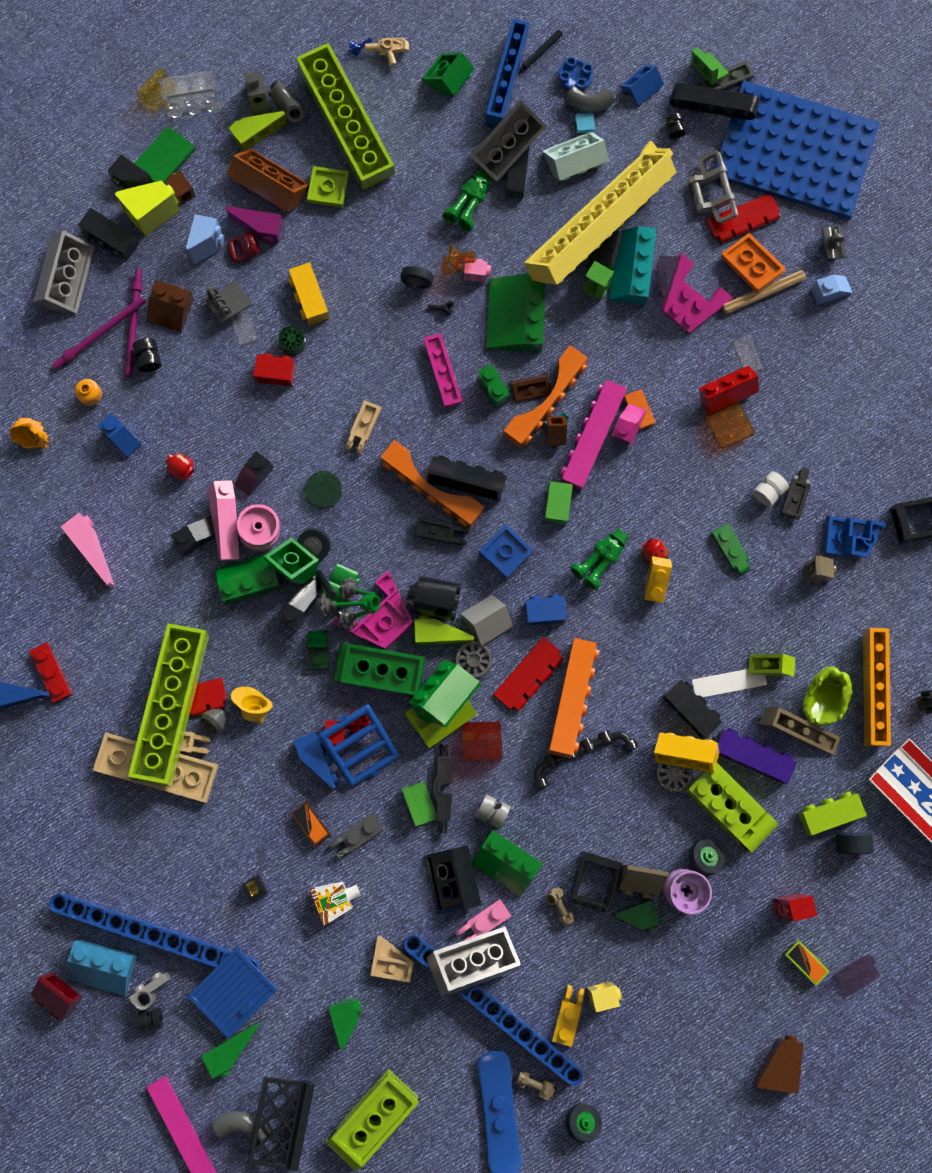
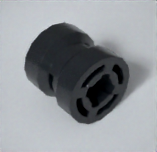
M675 113L666 118V125L669 127V138L678 139L686 135V128L683 125V114Z
M160 1007L154 1008L150 1012L147 1010L139 1011L138 1024L141 1032L148 1031L150 1027L155 1029L163 1028V1014Z

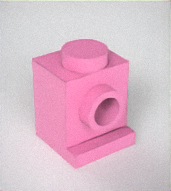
M466 256L464 280L485 283L486 276L490 277L491 266L487 265L488 262L482 259L470 260V256Z

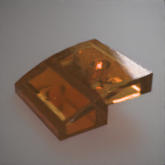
M739 402L710 415L706 413L703 416L704 421L713 432L712 437L721 450L755 435V431Z

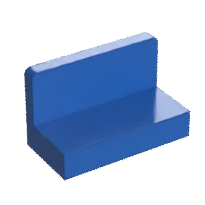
M646 64L621 84L620 87L623 92L631 93L635 104L640 105L659 90L664 83L657 66Z

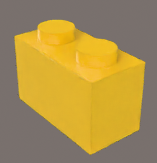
M652 556L644 588V600L664 603L672 570L670 559Z

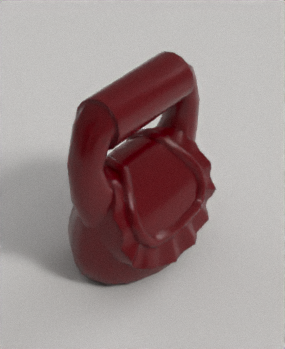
M244 233L234 237L227 244L231 261L235 263H241L249 257H255L260 252L253 233ZM235 242H238L242 254L240 258L237 256L234 246Z

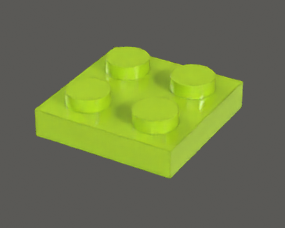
M313 166L307 202L343 208L349 171Z

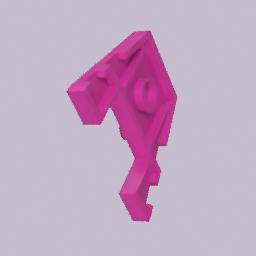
M679 254L676 269H673V278L670 287L667 288L661 311L685 332L690 333L733 297L724 289L718 287L709 301H707L684 281L694 263L684 254Z
M388 571L375 582L388 596L380 603L376 613L368 614L360 623L355 620L356 626L352 630L344 629L384 650H387L414 624ZM337 617V618L333 621V623H334L336 626L342 628V626L339 625L338 617Z

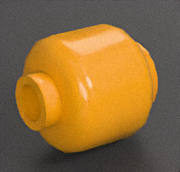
M83 379L75 387V395L83 405L94 406L100 402L102 391L95 381Z

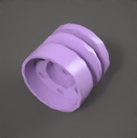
M680 868L668 875L663 886V894L671 907L686 914H697L709 905L712 898V888L704 875L690 869ZM682 888L689 889L688 892L681 891Z

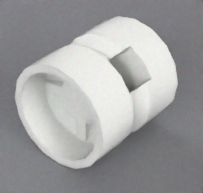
M771 471L763 479V483H760L753 490V494L760 503L771 507L779 499L778 496L780 494L783 495L789 488V484L781 475Z

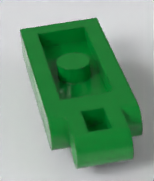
M726 524L713 531L711 535L731 569H736L739 575L749 571L750 566L748 562H750V559L730 525Z

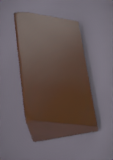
M547 374L510 381L515 402L551 394Z

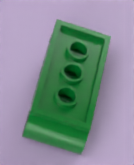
M340 642L333 681L415 695L422 685L426 658ZM367 661L369 668L367 671L362 672L360 666L363 662ZM382 665H387L388 672L385 675H381L379 672ZM406 668L407 676L400 679L398 676L399 670Z

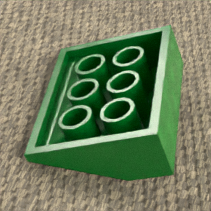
M529 273L490 279L486 349L526 352L542 351L545 283L533 281Z

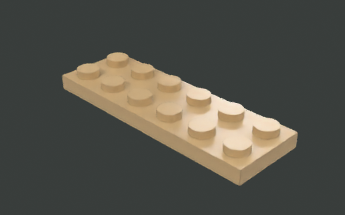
M105 732L93 771L208 803L218 771V764L180 754L172 788L133 781L128 777L137 741Z

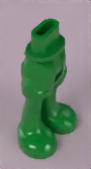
M478 170L476 175H472L471 179L461 187V196L452 207L444 210L442 214L443 219L450 224H454L458 219L459 227L466 232H471L474 228L472 220L473 211L478 203H482L485 200L486 190L489 186L488 181L491 176L482 170ZM470 199V202L467 205L466 209L459 217V213L463 205L467 200Z
M617 528L614 533H610L609 536L595 544V551L583 564H572L570 567L571 572L576 578L582 580L589 569L602 558V561L595 570L583 581L587 587L597 591L601 586L599 577L610 564H615L618 561L629 536Z

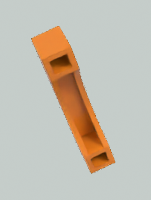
M569 345L559 358L557 382L549 397L534 410L514 416L504 429L503 437L520 449L523 445L527 446L533 438L531 436L535 430L538 432L543 426V419L546 416L550 417L555 410L553 406L564 399L566 395L564 392L567 388L571 389L577 381L575 379L579 373L582 375L587 369L588 357Z
M393 440L381 455L380 459L383 468L389 472L391 470L397 474L396 477L405 483L407 481L412 485L411 488L418 494L422 492L427 496L426 499L431 504H438L446 515L454 516L457 519V523L465 528L467 526L471 529L483 514L485 507L471 496L448 494L428 484L415 469L409 450L397 441Z

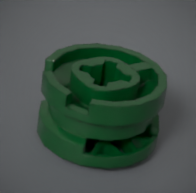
M287 326L279 333V343L286 354L296 355L304 350L306 345L305 337L299 327Z

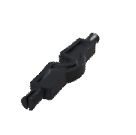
M440 744L436 778L432 785V794L436 801V820L440 821L439 834H443V826L444 834H448L447 821L451 820L452 794L444 793L440 790L442 785H451L453 781L451 757L448 756V744Z

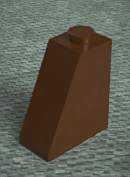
M785 1035V1038L778 1037L754 1078L753 1085L757 1088L798 1094L803 1043L797 1040L796 1036Z

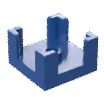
M505 524L481 548L479 556L485 562L488 560L500 572L499 575L507 581L524 560L527 561L531 557L534 550Z

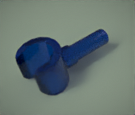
M368 38L359 44L352 41L349 44L350 49L348 51L357 56L361 48L365 44L372 42V39Z

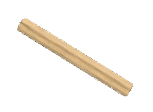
M800 270L771 283L758 294L752 291L723 304L722 309L725 314L734 312L804 281L806 275L804 271Z

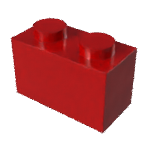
M266 353L257 355L254 379L259 383L293 387L296 368L295 361L289 356L273 357V355Z

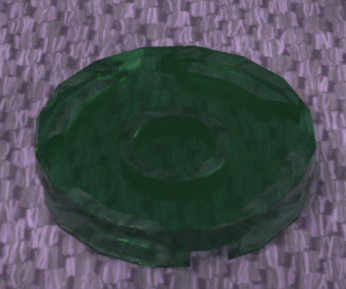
M319 471L313 473L307 479L304 492L307 500L313 506L321 509L330 508L339 502L342 496V485L335 474L329 471Z

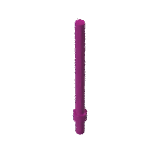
M135 269L134 282L131 284V291L133 292L132 303L140 298V293H142L141 269ZM139 308L130 314L124 373L126 377H132L134 360L132 344L136 340Z
M142 297L138 298L71 350L67 349L63 352V356L53 362L52 365L58 369L66 362H71L79 352L145 304V300Z

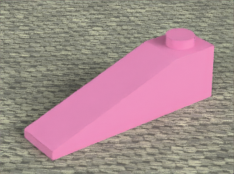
M213 481L207 490L219 558L220 561L239 560L236 502L232 481Z
M78 513L63 524L61 528L110 588H113L114 583L96 531L92 527L94 523L87 515L84 517Z

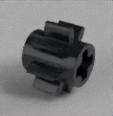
M932 690L920 692L921 696L916 699L918 709L924 711L925 714H931Z

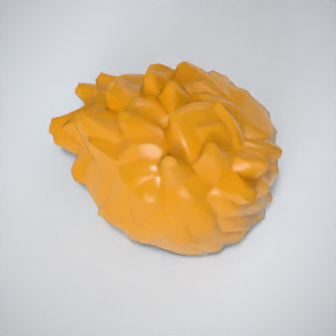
M19 418L9 430L11 440L20 444L23 448L39 449L41 447L47 449L46 443H49L47 440L48 436L43 432L44 427L41 426V422L31 418Z

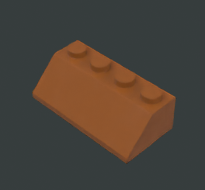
M253 149L233 155L227 172V176L231 177L234 182L244 185L250 192L259 194L265 201L272 202L280 210L286 212L297 207L309 190L310 185Z

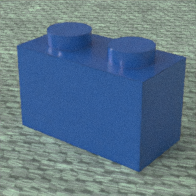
M559 594L548 595V598L531 596L529 600L525 601L527 626L565 623L567 620L565 597H560Z

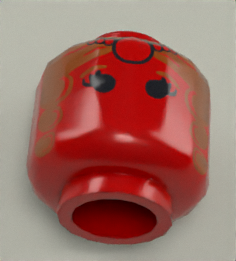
M180 452L175 455L171 454L165 462L167 464L166 472L179 481L188 480L195 470L193 467L194 462Z
M651 538L642 544L641 554L649 566L652 556L666 559L669 555V551L661 539Z

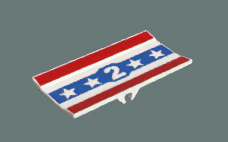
M908 739L868 780L932 844V760L911 739Z

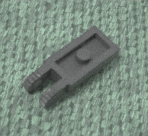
M372 813L341 834L338 839L328 845V848L333 849L344 841L347 848L339 851L334 856L338 860L384 829Z

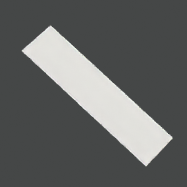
M749 669L692 680L695 694L702 697L767 685V681L764 675L748 674Z

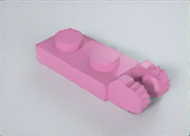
M499 899L468 920V923L456 930L455 934L457 936L461 935L471 927L474 934L463 941L489 932L511 917L501 899Z

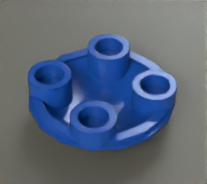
M568 57L559 67V81L568 89L577 87L579 90H583L592 82L593 67L582 60Z

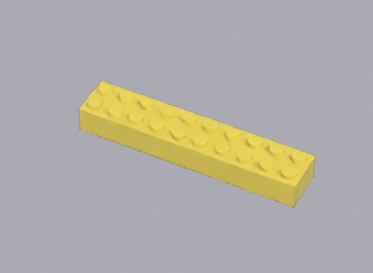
M644 152L524 262L532 280L555 285L561 283L570 272L576 269L577 265L586 260L593 250L599 248L606 238H609L618 227L624 224L625 220L634 215L641 205L647 203L648 199L657 193L677 173L670 154Z

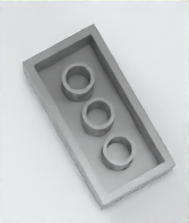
M506 927L433 951L427 957L441 997L511 973L521 965Z

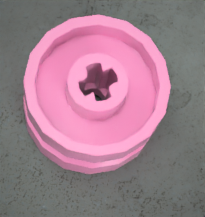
M265 505L246 507L240 513L237 520L238 537L241 543L247 549L254 552H263L271 549L277 543L280 536L277 514Z

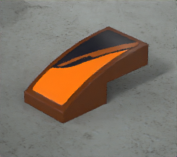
M307 801L291 812V815L315 847L331 836L324 823L319 819Z

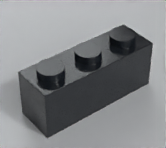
M92 208L88 210L78 224L82 231L81 234L88 240L92 238L99 247L109 249L118 259L123 258L127 261L140 244L135 235Z
M681 679L662 698L702 740L706 739L722 723L721 717L714 709L710 710L706 706L707 702L702 696H697L692 691L693 687L687 681L683 682Z

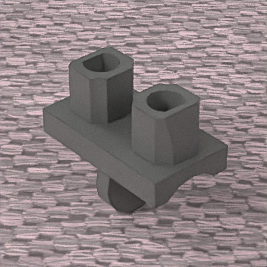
M841 225L822 227L826 259L831 261L845 258L844 235L842 234Z

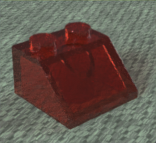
M501 721L466 722L462 725L463 762L502 761Z

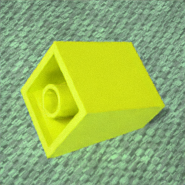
M162 181L115 193L123 211L145 237L180 211L177 205L179 201L175 197L174 190L170 185L166 186Z

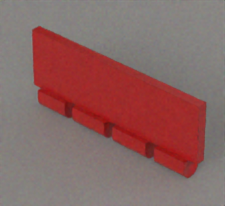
M771 193L737 206L738 217L724 224L718 223L715 216L705 219V222L714 239L718 238L719 242L722 243L732 239L733 235L737 237L749 232V228L754 230L764 226L765 221L769 224L779 220L780 209ZM732 209L720 213V218L731 214Z
M543 637L493 695L510 710L514 707L517 711H520L528 702L523 695L525 694L531 699L540 688V685L535 681L538 680L544 684L553 673L548 666L550 665L556 670L564 661V658L559 655L561 651Z
M222 677L197 684L191 708L192 717L208 711L207 705H210V709H225L224 701H227Z

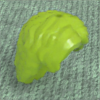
M831 666L823 668L813 677L802 702L804 715L810 723H816L818 726H827L842 720L852 695V684L849 675Z

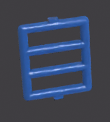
M364 705L347 717L343 715L338 718L339 722L319 734V739L350 787H354L371 775L373 777L380 773V769L399 758V753L370 705ZM363 715H367L371 722L369 725L333 746L328 737ZM376 730L380 737L378 741L343 762L338 754L339 752ZM385 745L389 752L388 756L355 777H352L348 768Z

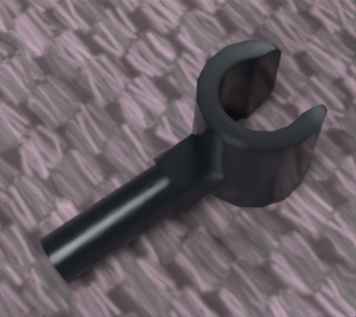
M452 301L446 302L445 305H428V309L440 310L446 315H451L454 311L447 309V307H454Z

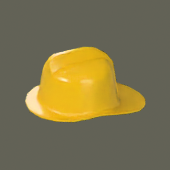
M239 687L231 693V700L240 708L243 718L248 721L262 724L268 711L273 706L269 699L251 687Z

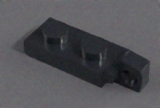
M803 467L800 469L798 476L794 475L780 513L781 515L795 520L800 519L811 487V481L807 480L810 469Z

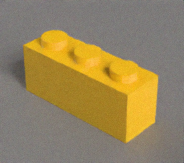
M310 262L289 269L290 276L287 278L291 288L295 287L296 293L293 294L296 303H301L302 309L299 311L302 319L307 320L308 325L329 319L328 310Z
M659 733L654 755L656 763L714 773L719 756L718 742L709 739L700 740L691 736L683 737L673 733Z

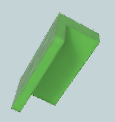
M698 47L692 50L691 64L711 85L729 76V72L710 52L704 54Z
M425 782L402 789L416 827L436 819V811Z

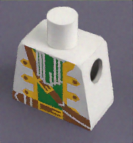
M343 881L310 889L323 926L352 909L353 906L350 900L361 896L357 885L346 889Z

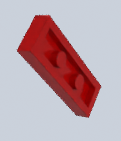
M46 642L30 650V655L49 692L52 702L57 703L73 695L49 643Z

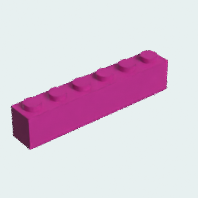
M606 380L604 385L600 384L596 395H599L597 402L593 400L589 409L592 413L589 418H585L582 427L585 429L582 434L578 433L574 444H577L575 451H570L567 458L570 462L567 467L563 466L559 477H562L561 483L573 484L572 489L582 492L627 388L609 380Z

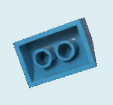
M81 939L73 942L67 962V980L126 996L138 955Z

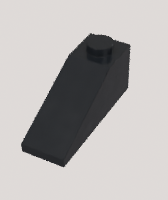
M212 516L191 523L171 534L173 541L183 556L216 538Z
M314 576L300 585L277 619L281 624L295 632L298 631L323 589L317 577Z

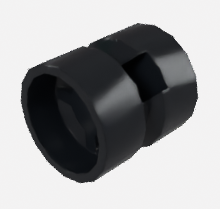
M144 338L132 344L134 355L138 357L136 359L138 371L152 372L162 367L160 355L157 354L159 350L155 339Z

